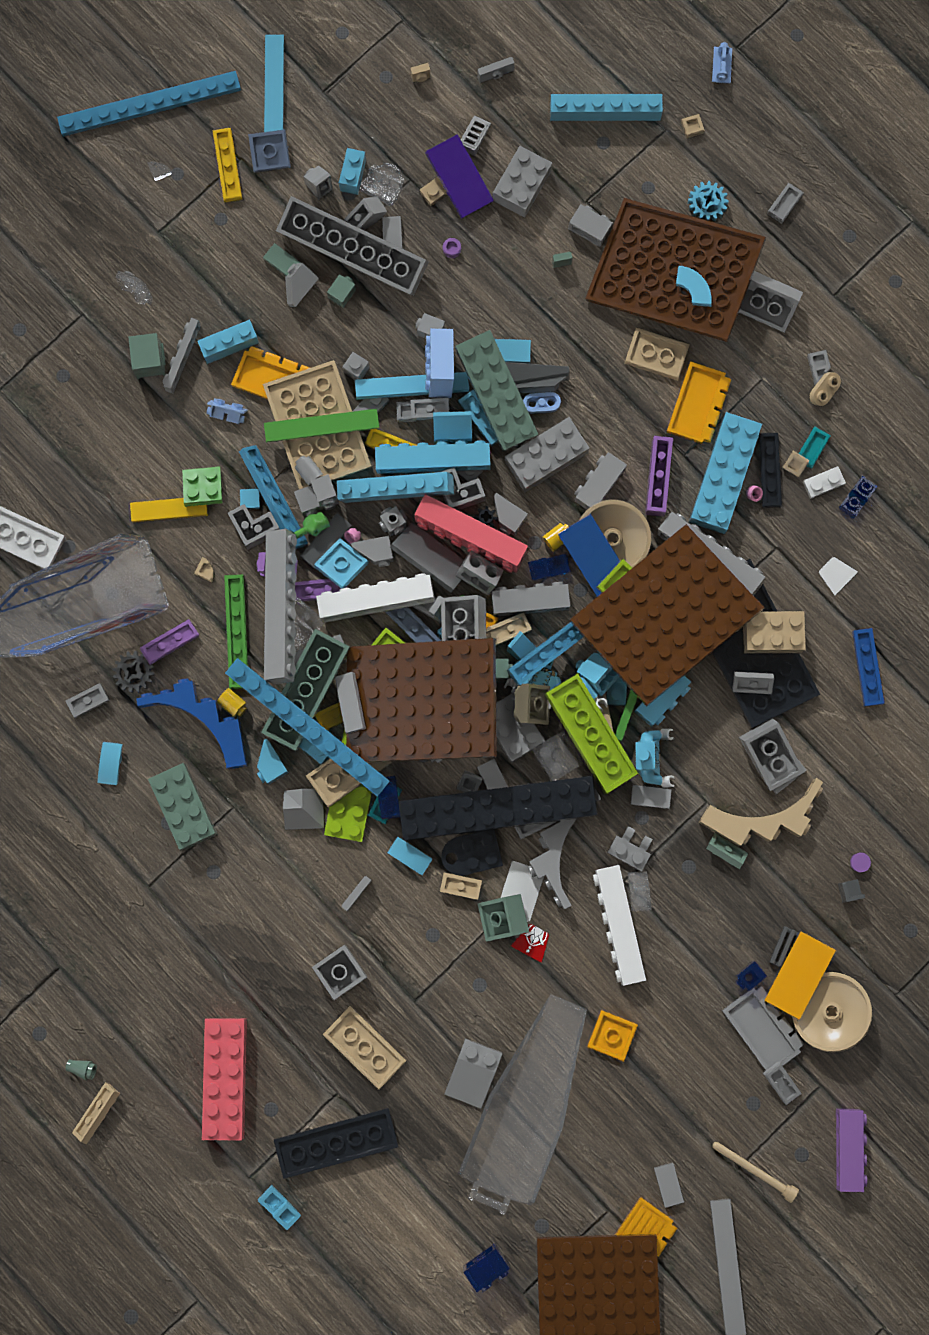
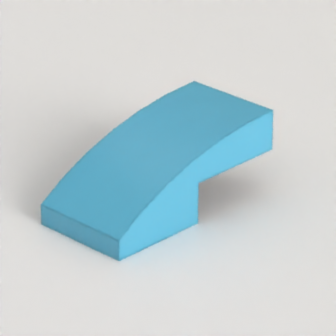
M103 742L97 783L118 784L123 744Z
M399 837L396 838L387 852L420 875H423L432 861V858Z
M273 1185L258 1198V1202L286 1230L301 1216Z

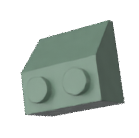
M521 894L478 903L486 942L529 932Z

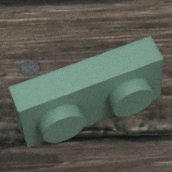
M714 833L706 848L738 869L741 868L748 855L746 851Z

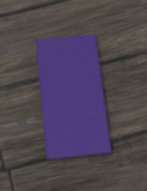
M458 134L425 152L461 219L494 201Z

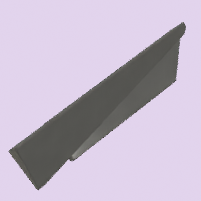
M505 362L519 393L553 392L559 388L561 382L570 380L568 366Z

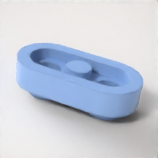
M545 392L528 394L523 402L528 413L535 414L557 411L561 400L558 394ZM553 401L554 405L549 406L547 402ZM534 402L536 406L530 407L529 403Z

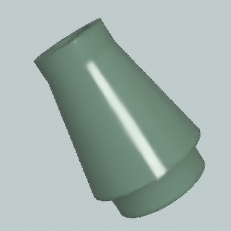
M69 1059L66 1064V1071L87 1081L94 1078L97 1065L93 1064L92 1061Z

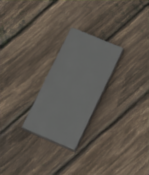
M413 522L392 543L390 547L392 550L426 575H430V578L452 593L462 581L456 574L463 559Z

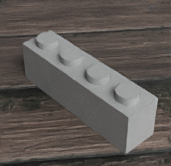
M554 582L552 586H544L542 583L534 584L530 588H525V585H519L509 590L506 587H498L491 593L493 616L495 617L518 615L523 612L524 614L570 609L568 584H563V582Z

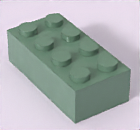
M185 763L148 779L179 850H186L218 835Z

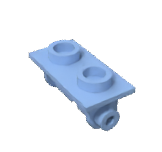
M726 42L721 43L719 47H714L712 82L731 83L732 48Z
M216 398L207 403V405H211L207 409V414L210 417L223 420L226 413L228 414L226 421L237 424L244 423L245 416H242V413L244 414L248 409H244L243 405L232 403V405L225 404L224 400Z

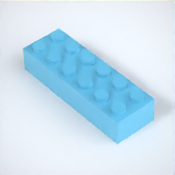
M728 412L725 413L689 523L722 534L726 533L762 426L761 423Z

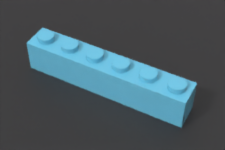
M551 94L550 121H660L663 112L662 94Z
M482 440L475 441L472 444H467L465 441H458L455 444L438 442L436 445L418 443L417 446L401 443L398 446L392 447L390 444H381L379 447H375L377 474L441 472L455 467L456 471L490 470L489 443Z
M449 472L337 481V499L344 503L424 497L425 494L428 496L454 494L453 475Z

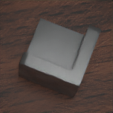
M858 879L838 883L842 903L865 898V894L861 893Z

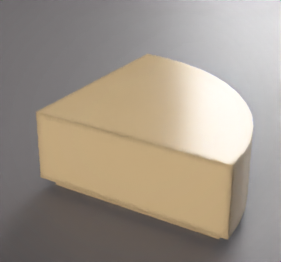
M202 557L194 575L212 583L214 578L213 568L208 560Z

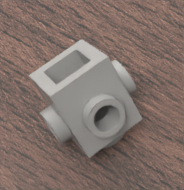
M395 506L394 508L388 507L381 512V522L379 525L384 533H389L390 537L394 534L402 533L405 527H407L405 521L407 517L402 509L399 511ZM393 517L397 518L395 522H391L390 519Z

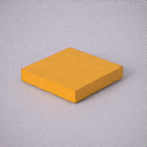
M601 1010L587 1047L624 1062L638 1024Z

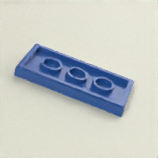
M590 513L558 533L598 597L602 592L596 587L620 560Z

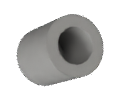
M302 456L295 462L297 464L295 469L308 486L312 485L311 480L324 475L310 456Z

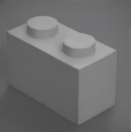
M580 204L569 222L568 229L601 247L612 228L613 222L607 216H600L595 213L593 208Z

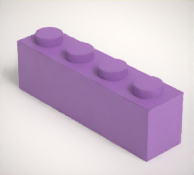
M653 437L645 515L664 517L666 513L673 438Z
M836 1109V1189L840 1192H864V1187H867V1176L864 1175V1166H867V1156L864 1154V1146L867 1145V1137L864 1134L867 1117L861 1109Z

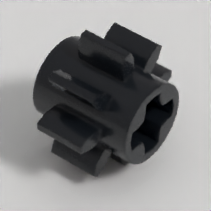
M486 506L485 510L479 508V515L474 516V519L494 528L493 521H498V517H493L496 510L490 511L488 506ZM484 515H488V522H484Z

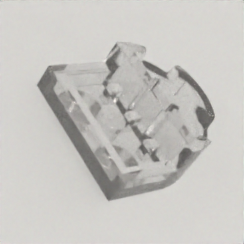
M384 163L379 166L374 164L369 168V172L361 183L359 191L372 197L378 196L380 201L393 206L403 187L404 178L401 175V170L390 163Z
M118 271L115 278L121 289L132 293L136 303L143 305L148 303L151 305L153 297L146 284L129 271Z

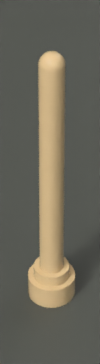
M719 1142L713 1143V1149L782 1192L781 1195L788 1202H793L799 1192L798 1188L793 1185L782 1184Z

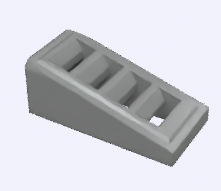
M477 116L473 117L461 138L467 152L476 156L491 125L490 122ZM477 122L479 124L484 125L485 127H478L475 125V123ZM472 129L480 131L481 134L472 131ZM471 134L473 136L478 137V139L476 140L470 137L469 135ZM469 140V141H471V142H473V143H475V144L472 145V144H470V143H468V142H466V141Z

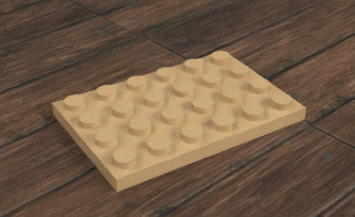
M334 360L263 384L275 421L352 412ZM359 431L283 441L299 490L308 487L307 483L295 469L297 465L295 462L302 456H310L324 474L323 476L329 474L331 481L372 468Z

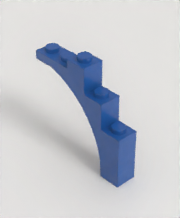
M181 679L178 680V683L173 684L174 692L169 689L160 691L158 695L146 693L142 694L141 698H136L137 706L140 708L156 705L171 706L197 717L216 737L224 754L227 769L248 766L240 720L235 719V717H227L223 719L224 722H221L217 701L212 700V698L201 699V702L198 703L196 687L193 681Z

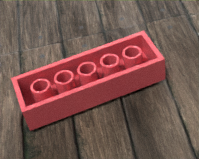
M426 494L415 512V522L418 523L417 526L421 529H430L434 531V535L441 539L446 537L451 540L453 545L457 547L464 546L468 548V552L472 550L484 556L491 563L501 565L502 569L506 572L512 573L513 571L517 573L527 554L528 546Z
M247 1018L205 1019L202 1140L244 1139Z

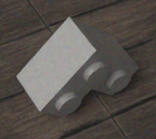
M455 467L442 471L452 474L454 482V494L443 495L446 505L456 510H461L485 501V493L479 478L461 484Z
M329 474L311 480V486L294 492L303 517L316 514L323 509L325 511L331 510L336 507V504H339Z
M245 504L228 512L247 550L266 541V532L280 530L271 512L255 520L252 519Z

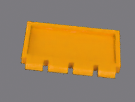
M251 346L249 351H244L231 386L268 400L263 384L309 369L310 367L301 365L300 369L297 370L299 363L285 358L282 364H280V356L266 352L265 357H262L264 350Z
M690 361L666 432L700 444L703 441L710 443L715 429L708 427V425L716 427L721 412L714 410V408L722 409L726 394L720 391L728 392L731 379L725 377L726 373Z
M640 1197L615 1235L656 1234L657 1256L659 1257L668 1244L662 1239L663 1236L670 1240L678 1228L672 1224L673 1220Z

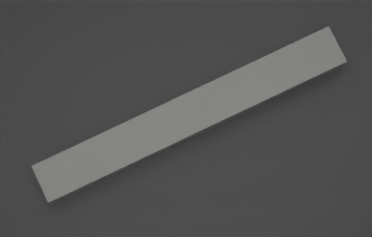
M730 1199L711 1200L710 1207L725 1335H746Z

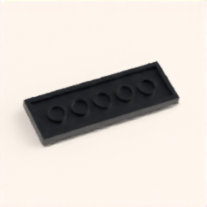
M389 1108L274 1139L283 1179L399 1147Z

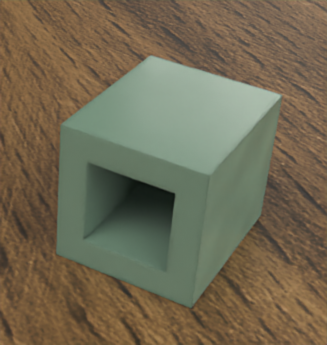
M339 274L327 291L328 299L344 308L356 291L354 281L348 276L343 277Z

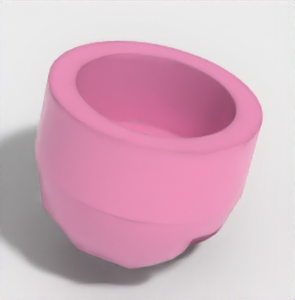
M750 486L746 490L748 499L757 502L762 498V488Z
M351 528L344 533V537L349 544L358 542L361 538V532L357 531L356 528Z

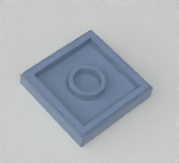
M285 129L248 134L254 173L291 168Z

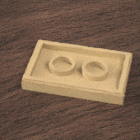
M636 328L624 364L678 381L690 344Z

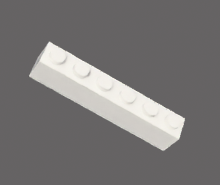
M418 574L415 575V578L409 579L401 577L393 582L380 581L377 585L372 586L364 584L356 589L343 588L340 589V592L335 593L327 591L316 596L319 617L322 623L435 602L430 575Z
M616 865L595 870L596 874L593 875L595 886H599L600 893L597 894L599 905H603L605 911L602 913L604 925L608 924L609 928L606 936L608 943H612L614 950L611 951L613 963H617L618 970L615 971L617 982H621V985L624 986L646 981L620 866Z

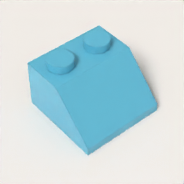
M471 411L433 412L434 444L438 442L455 444L458 441H465L467 444L472 443Z

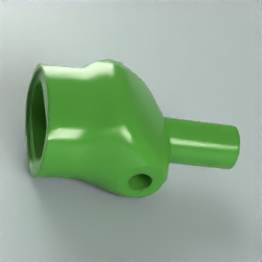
M322 512L308 515L303 521V528L293 533L296 539L308 533L317 536L321 531L330 527L326 516Z

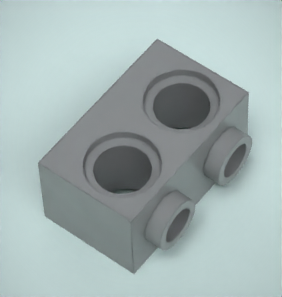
M471 550L463 560L456 576L489 595L497 585L504 570Z

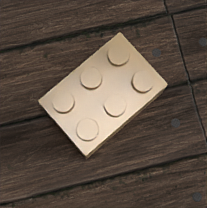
M804 611L760 612L743 626L744 653H802L805 650Z

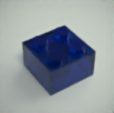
M496 1242L463 1265V1273L476 1292L488 1290L495 1279H503L509 1274L508 1270L510 1269L508 1260Z

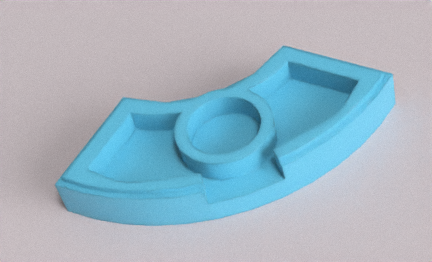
M679 266L676 286L682 287L690 293L692 305L711 307V292L705 279L693 269Z

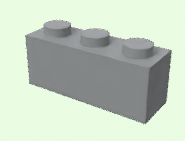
M609 452L606 456L601 455L596 463L598 465L596 470H591L585 478L587 480L585 485H580L574 493L576 495L575 502L586 510L604 500L626 469L627 464Z

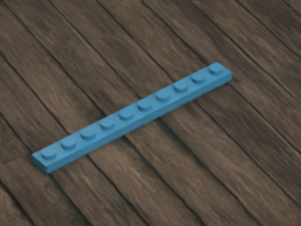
M236 71L58 116L57 119L61 134L64 137L241 91Z
M237 658L225 672L231 679L376 796L389 783L386 777L240 659Z

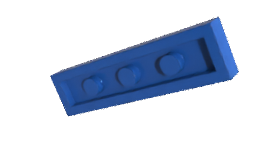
M873 629L854 630L852 635L864 707L884 704Z

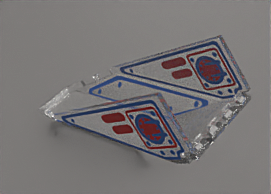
M118 534L10 584L9 589L0 596V658L39 656L165 612V609H168L169 602L165 592L159 593L164 587L160 575H153V573L158 572L154 557H147L152 554L148 540H145L144 536Z

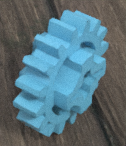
M708 181L707 185H704L703 182H700L699 187L695 185L693 191H690V198H688L687 202L691 204L689 211L694 210L692 216L698 215L699 219L705 218L707 221H709V218H712L714 222L717 216L721 218L723 212H726V205L729 200L725 199L728 194L722 193L724 187L717 188L718 183L712 186L710 181ZM709 197H711L709 204L705 206L706 201L709 200Z

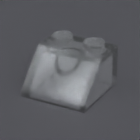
M564 731L546 740L531 751L550 781L559 780L584 764V761Z

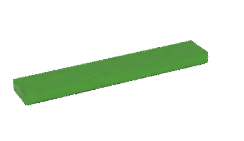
M377 409L264 423L266 443L379 428Z
M243 574L224 575L229 669L237 658L248 666L245 585ZM229 677L230 689H244Z

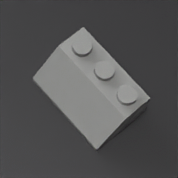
M754 271L739 313L785 333L803 292Z

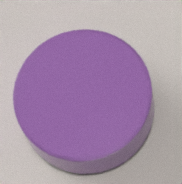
M449 238L443 243V253L449 258L459 256L461 244L457 239Z
M856 853L850 859V866L856 872H865L871 865L870 858L865 853Z

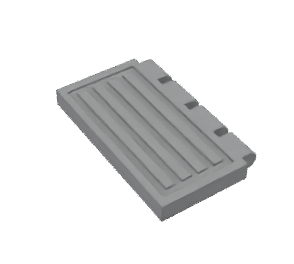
M761 986L756 990L754 987L724 1008L722 1012L766 1071L778 1061L782 1066L801 1052L799 1048L804 1043L797 1033L791 1036L788 1035L794 1029L785 1017L777 1020V1017L782 1013L775 1006L765 1003L764 1000L767 992Z

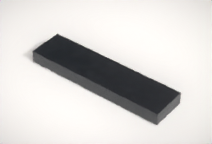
M759 433L761 488L763 490L762 508H781L778 433Z

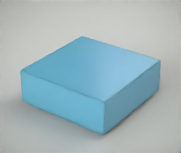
M241 489L240 506L245 504L247 509H260L259 489Z

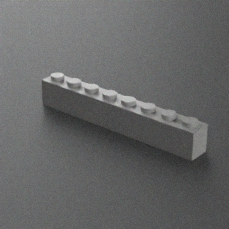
M287 529L266 532L264 680L273 685L294 682V675L296 673L294 656L296 655L295 582L297 577L295 564L297 557L295 555V546L297 539L295 534Z

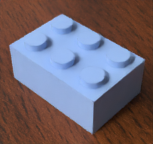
M430 328V336H426L425 390H429V397L451 398L454 382L453 329Z

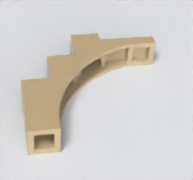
M817 778L813 779L805 795L788 809L773 815L741 817L731 815L709 805L699 823L738 847L742 844L746 845L751 837L749 831L768 842L772 839L776 840L781 832L778 829L779 827L800 837L802 834L806 835L811 825L808 823L811 819L804 815H808L813 808L811 802L814 797L818 798L821 794L823 782Z

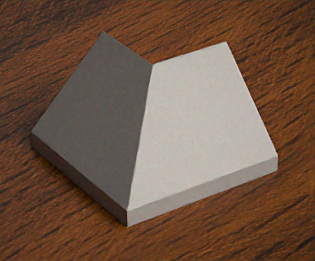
M315 789L284 791L283 814L285 830L324 828L323 800Z

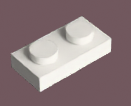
M838 466L803 481L810 499L846 484Z

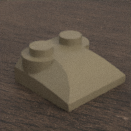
M521 684L517 686L514 693V717L518 723L549 725V701L545 693L550 691V686Z

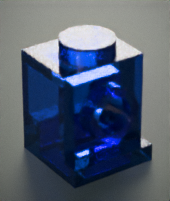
M751 961L735 975L737 978L735 982L741 990L751 991L767 975L755 961ZM748 973L752 976L750 981L745 979V975Z

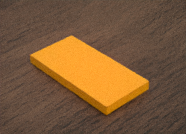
M800 932L764 1001L800 1020L836 950Z

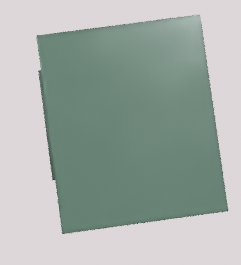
M157 333L129 336L132 370L137 379L156 375L165 376L164 346Z

